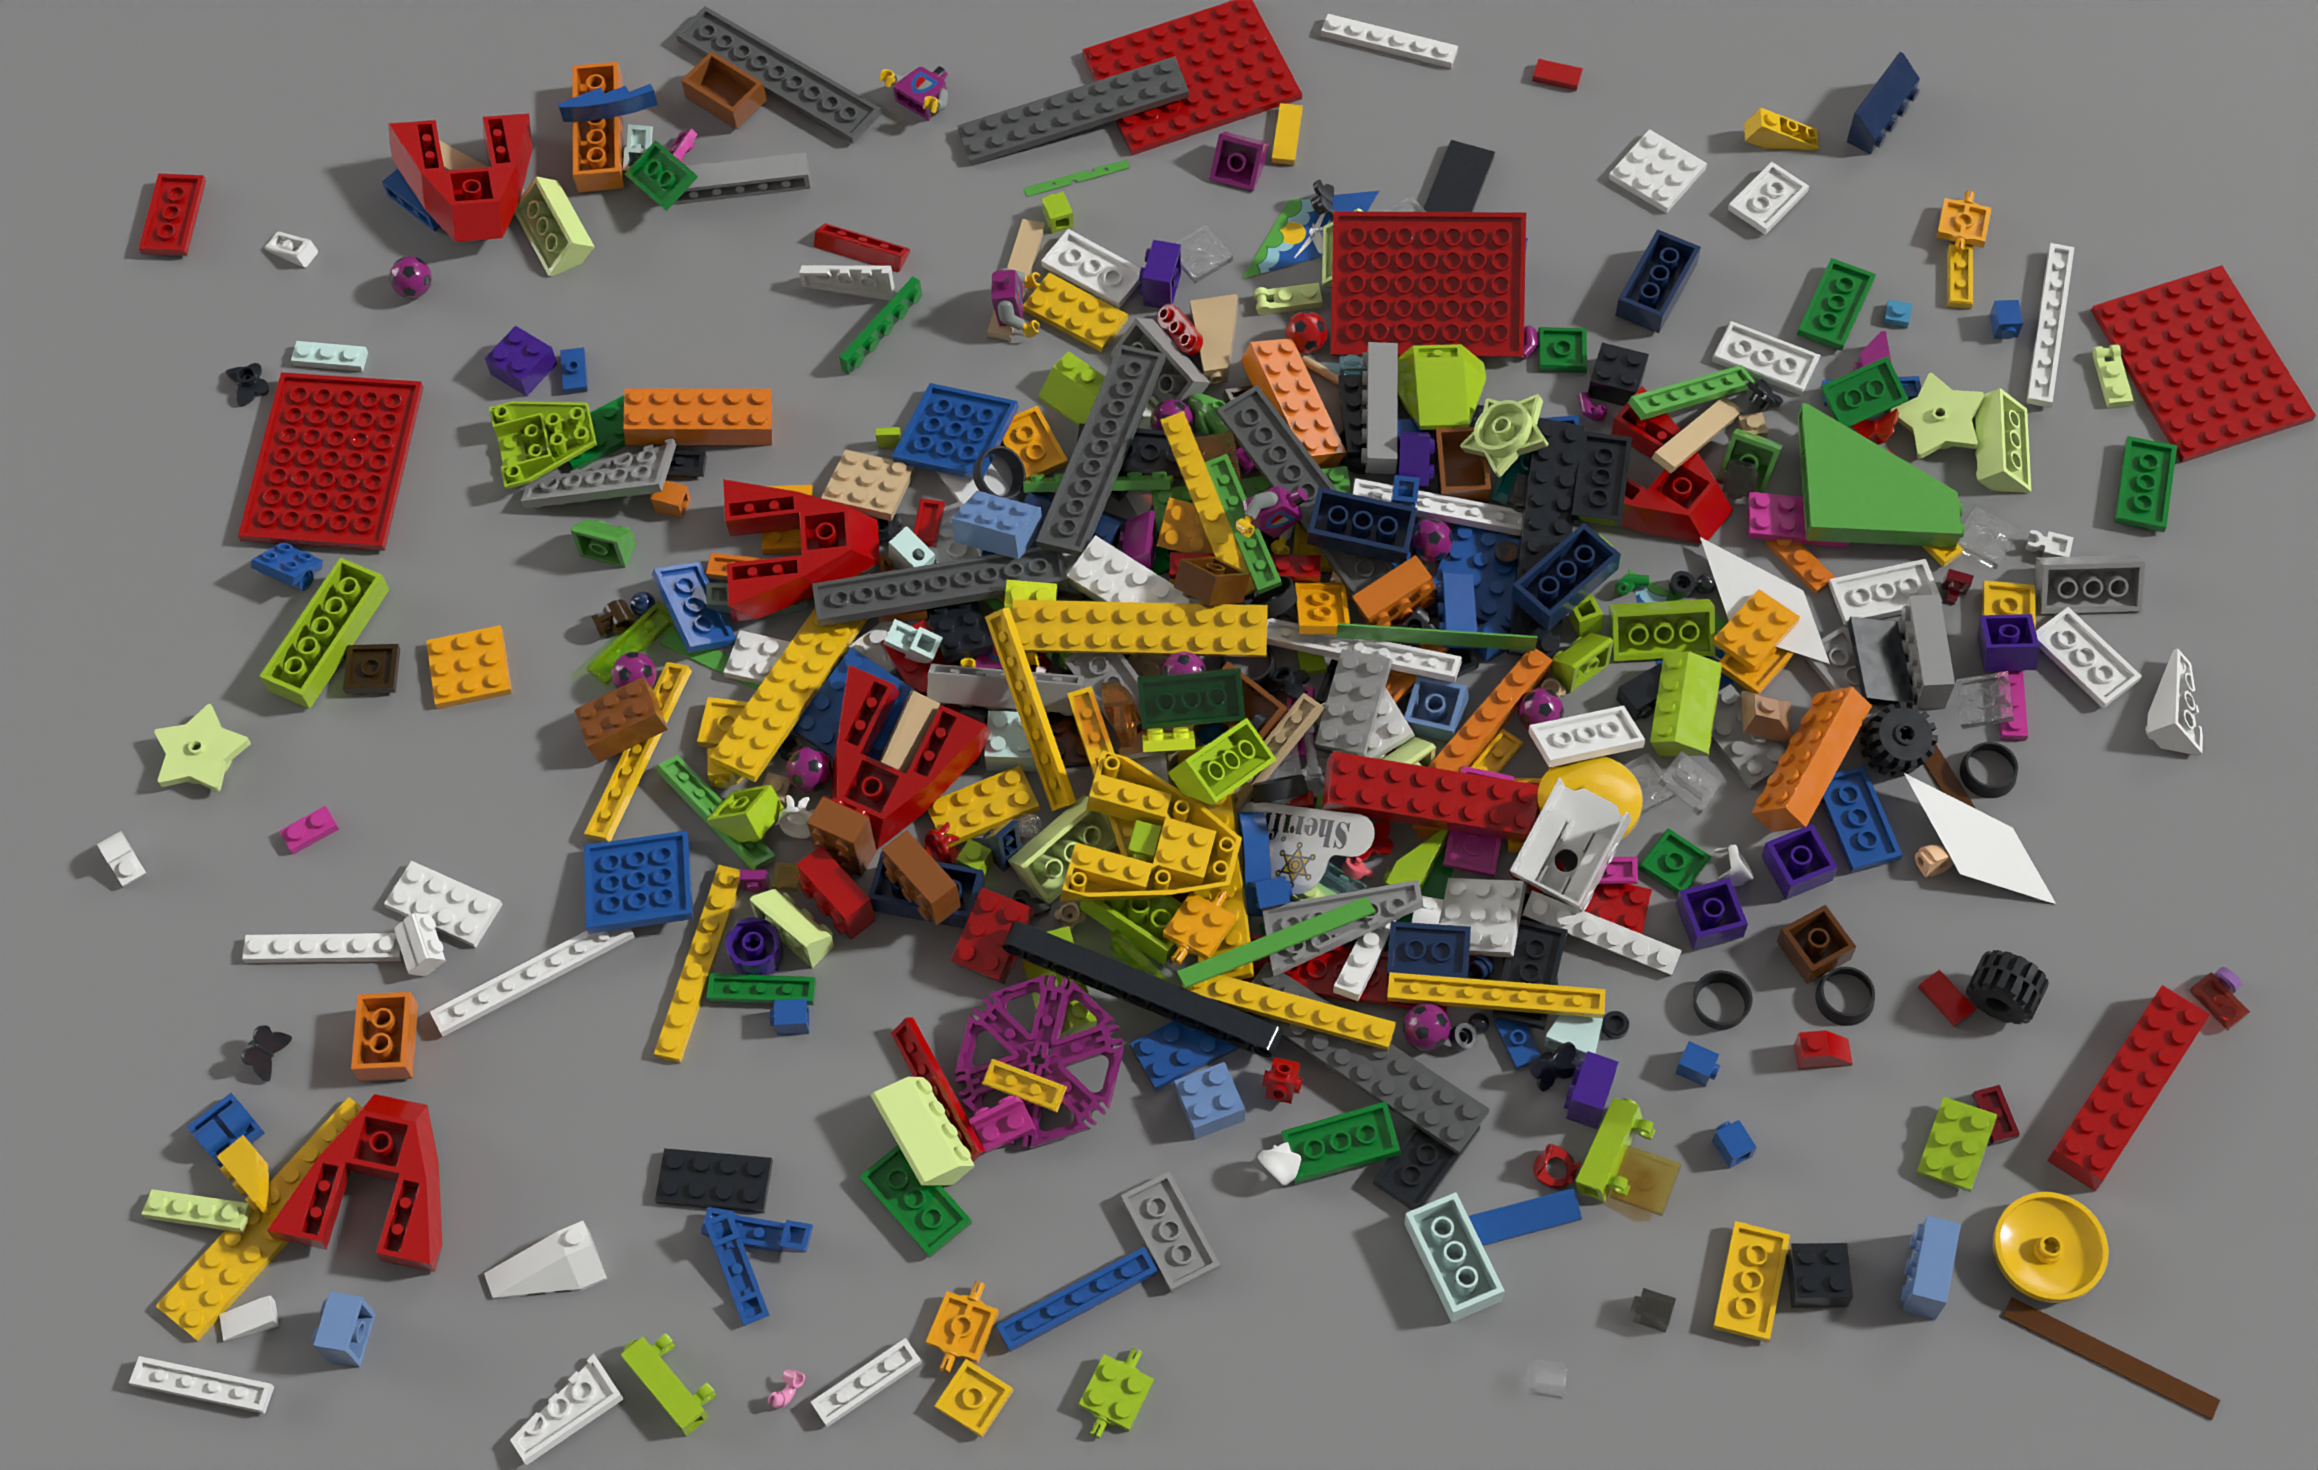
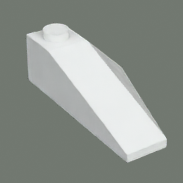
M2178 648L2174 649L2148 712L2145 730L2148 738L2154 740L2161 749L2200 755L2202 754L2203 733L2202 727L2196 726L2195 715L2199 714V709L2191 695L2195 691L2192 666Z
M584 1221L553 1233L484 1273L493 1299L528 1296V1294L544 1292L552 1294L555 1291L563 1290L581 1291L607 1280L591 1234Z

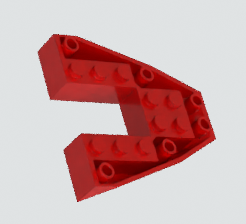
M529 113L483 117V139L489 167L448 171L444 169L436 120L388 123L389 143L393 162L424 209L454 242L500 239L504 237L520 202L533 150Z
M1641 386L1635 395L1647 392V390ZM1627 403L1614 418L1611 434L1632 437L1631 447L1652 459L1654 453L1676 436L1681 429L1667 413L1641 420ZM1696 452L1672 473L1664 469L1648 489L1627 477L1621 526L1649 535L1702 543L1700 537L1709 541L1733 512V509L1698 452Z
M723 479L725 523L730 537L800 529L802 555L727 563L728 602L734 622L760 619L814 597L812 583L855 577L880 563L878 521L850 507L801 492Z
M849 665L832 768V798L841 800L847 807L852 809L859 808L868 814L876 850H878L923 815L980 756L991 732L986 724L940 705L907 773L872 759L868 755L900 692L895 684Z
M374 1094L327 1145L267 1231L273 1239L327 1250L350 1172L396 1180L397 1184L376 1254L380 1261L435 1272L443 1244L439 1161L428 1106L426 1104Z

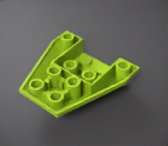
M1461 344L1412 346L1398 357L1397 396L1420 430L1470 426L1486 383L1484 362Z
M512 401L489 407L492 426L498 437L503 462L501 472L505 489L531 483L597 445L588 403Z

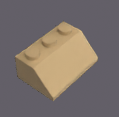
M910 691L879 762L907 773L938 711L940 703L918 692Z

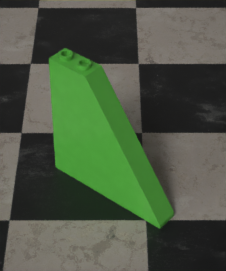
M1802 403L1797 419L1807 541L1935 547L1957 546L1959 539L1964 537L1965 525L1960 520L1963 505L1958 500L1957 491L1811 405Z

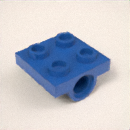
M280 543L253 558L251 568L305 591L311 586L315 573L322 569L323 560L314 557L311 553L293 548L290 544Z
M232 1092L187 1126L220 1168L223 1164L217 1156L242 1135L252 1144L265 1134Z

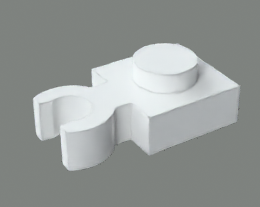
M2030 531L2028 538L2035 540L2036 543L2028 541L2026 550L2031 552L2042 550V557H2070L2074 537L2050 531L2045 537L2038 531Z

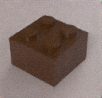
M1215 556L1180 559L1174 588L1183 592L1182 595L1187 598L1201 601L1200 604L1208 608H1214L1215 605L1243 603L1250 574Z
M1826 904L1782 928L1777 939L1778 945L1807 984L1851 960L1856 949V945Z

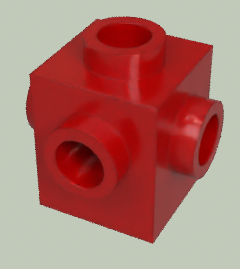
M1274 1057L1270 1071L1265 1070L1262 1086L1266 1087L1265 1098L1292 1104L1294 1093L1300 1094L1303 1078H1299L1301 1063Z

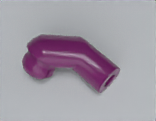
M1530 325L1524 326V357L1521 359L1526 360L1538 346L1536 329Z

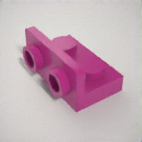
M1014 1096L1001 1099L999 1105L991 1109L985 1107L974 1113L975 1116L969 1119L970 1125L975 1127L980 1142L987 1153L1036 1130L1024 1100Z

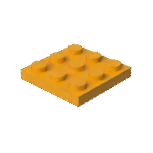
M501 625L426 640L434 702L437 709L512 694Z

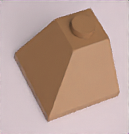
M1743 690L1741 692L1743 733L1790 744V738L1793 736L1790 701Z

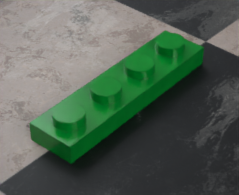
M710 973L707 1000L708 1002L774 1004V1000L807 999L808 1005H814L816 978L806 976Z

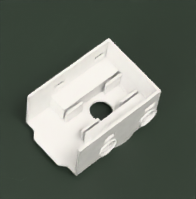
M1559 778L1510 869L1512 875L1540 889L1545 894L1584 911L1631 822L1629 812L1626 811L1623 816L1619 814L1616 804L1584 788L1573 791L1565 787L1562 779ZM1562 850H1571L1578 857L1576 868L1570 872H1562L1555 866V857Z

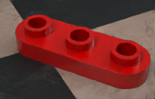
M1172 304L1164 305L1158 313V323L1182 352L1190 356L1197 354L1203 346V336L1180 308Z

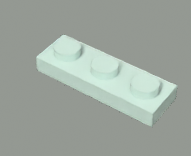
M296 341L291 362L293 366L363 372L368 350L362 346Z

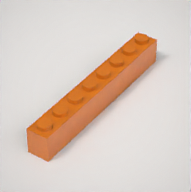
M1536 648L1535 651H1527L1428 767L1461 772L1462 766L1470 767L1502 728L1504 729L1517 714L1519 703L1523 696L1531 690L1540 687L1545 679H1547L1551 672L1553 660Z

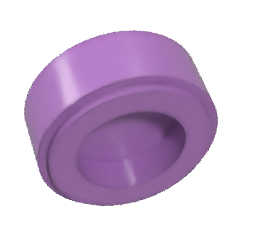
M2220 967L2214 974L2216 983L2229 993H2235L2242 986L2239 977L2226 967Z

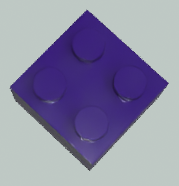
M1153 239L1151 249L1147 248L1145 253L1146 266L1145 268L1141 267L1139 281L1142 282L1140 295L1143 296V306L1161 309L1166 304L1173 305L1182 274L1181 244Z
M516 325L485 357L492 376L526 397L558 364L551 346Z
M1398 432L1397 475L1420 478L1419 486H1429V480L1434 479V465L1429 463L1430 455H1434L1435 441L1433 438H1430L1428 432Z
M2032 614L1980 615L1977 640L1984 671H2025L2037 669L2039 642Z
M1813 824L1766 842L1761 855L1786 900L1833 881L1838 868Z
M1730 878L1679 891L1676 907L1693 951L1744 937L1748 923Z
M1587 1051L1584 1060L1579 1058L1563 1107L1568 1109L1566 1119L1594 1129L1598 1128L1619 1061Z

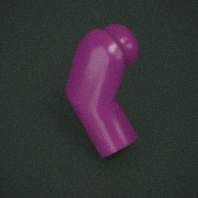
M1588 392L1578 394L1577 398L1582 415L1594 421L1603 420L1607 415L1606 407L1592 405Z

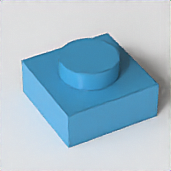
M1888 299L1884 324L1908 328L1912 303Z

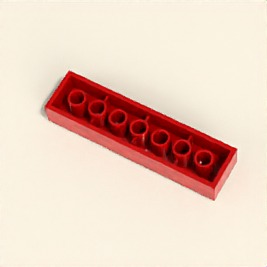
M1333 752L1327 759L1322 809L1525 842L1535 824L1539 785Z
M2161 985L2047 1161L2096 1192L2210 1014L2164 985Z

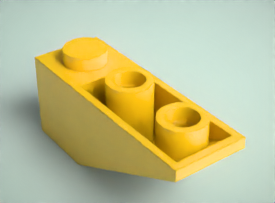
M1760 108L1744 122L1745 141L1761 148L1817 150L1819 148L1817 129L1769 110Z
M242 1135L217 1156L223 1164L219 1169L230 1181L235 1178L236 1181L232 1185L242 1196L246 1193L248 1194L245 1201L254 1211L260 1208L268 1216L270 1215L268 1163L245 1136Z

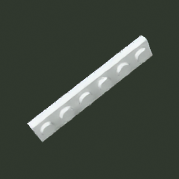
M1332 14L1327 15L1321 29L1322 37L1450 69L1458 52L1457 45Z
M1533 890L1522 916L1539 923L1567 929L1568 934L1668 975L1673 974L1682 951Z
M395 933L246 935L242 959L245 963L402 961L403 955Z

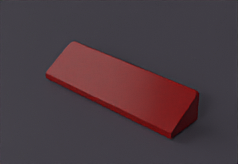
M824 223L815 231V248L874 266H891L894 272H899L902 269L910 253L909 248Z

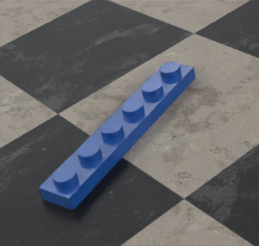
M1145 1247L1003 1321L996 1325L997 1330L1009 1352H1012L1158 1274V1270Z

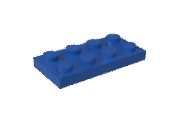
M700 561L654 568L652 576L688 653L734 645L736 637L724 612L707 608L706 583L710 582Z
M1865 766L1836 772L1821 801L1851 873L1901 860V850Z
M1175 1021L1130 1043V1048L1155 1091L1239 1049V1047Z

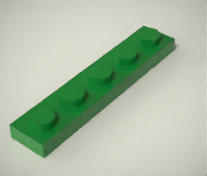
M912 276L839 356L842 371L850 375L855 368H859L864 358L877 348L880 340L884 336L889 335L893 326L906 316L908 309L913 304L919 302L922 296L919 279Z

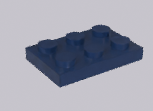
M1391 921L1387 976L1391 972L1468 978L1471 927Z

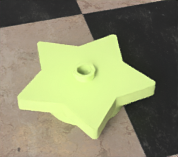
M1929 373L1918 397L1892 408L1891 411L1897 408L1899 411L1897 421L1912 432L1918 459H1922L1938 449H1947L1953 446L1976 449L1978 441L1972 418L1984 399V393L1952 390L1933 373Z
M1538 394L1518 402L1513 400L1497 401L1487 398L1483 413L1477 419L1474 431L1461 443V449L1465 453L1487 457L1495 474L1501 477L1520 455L1549 445L1537 427L1543 404L1542 398Z
M208 704L185 725L154 730L166 753L158 777V783L161 787L189 782L201 784L219 792L222 787L224 774L230 767L232 759L246 749L251 742L246 736L222 728L211 704Z

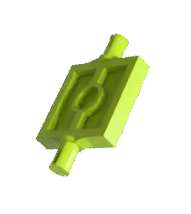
M1136 1348L1131 1349L1126 1362L1118 1361L1103 1354L1078 1404V1407L1090 1412L1097 1419L1089 1433L1094 1437L1098 1427H1100L1095 1437L1097 1439L1101 1438L1107 1424L1118 1426L1129 1432L1154 1382L1153 1378L1141 1373L1136 1368L1143 1354L1142 1351L1138 1350L1133 1359Z

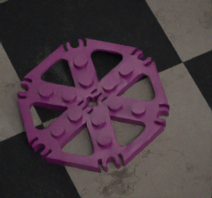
M1045 974L989 993L988 995L994 999L995 1003L984 997L982 1000L987 1004L986 1011L980 1012L976 1008L973 1009L974 1014L979 1017V1020H976L973 1015L969 1014L954 1074L958 1076L955 1079L958 1084L967 1082V1088L964 1091H960L959 1095L968 1098L961 1100L974 1113L985 1108L983 1104L984 1096L997 1091L982 1084L990 1062L975 1067L972 1063L978 1035L983 1031H988L1012 1054L997 1061L1067 1087L1062 1103L1073 1112L1074 1119L1068 1125L1047 1132L1041 1131L1039 1128L1043 1107L1024 1100L1036 1128L1035 1131L1023 1136L1022 1146L1028 1148L1029 1145L1030 1148H1035L1090 1130L1091 1128L1084 1122L1085 1119L1088 1123L1095 1126L1097 1123L1092 1119V1113L1098 1110L1103 1115L1106 1114V1110L1099 1105L1100 1102H1103L1110 1109L1124 1047L1120 1046L1124 1043L1121 1038L1111 1039V1034L1114 1031L1120 1030L1118 1025L1112 1024L1116 1023V1021L1074 981L1071 980L1070 983L1069 979L1063 977L1062 984L1058 987H1055L1056 977ZM1036 992L1040 994V999L1030 1034L1008 1013L1007 1004L1010 1000ZM1079 1001L1096 1017V1027L1060 1038L1067 1006L1070 1002ZM1042 1053L1045 1063L1040 1064L1036 1069L1037 1065L1033 1063V1059L1038 1058ZM1098 1056H1106L1109 1063L1103 1088L1099 1092H1091L1066 1068ZM1016 1140L1009 1142V1144L1015 1145Z

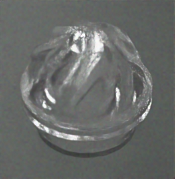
M1034 813L1023 814L1017 820L1021 837L1033 839L1042 831L1041 820Z

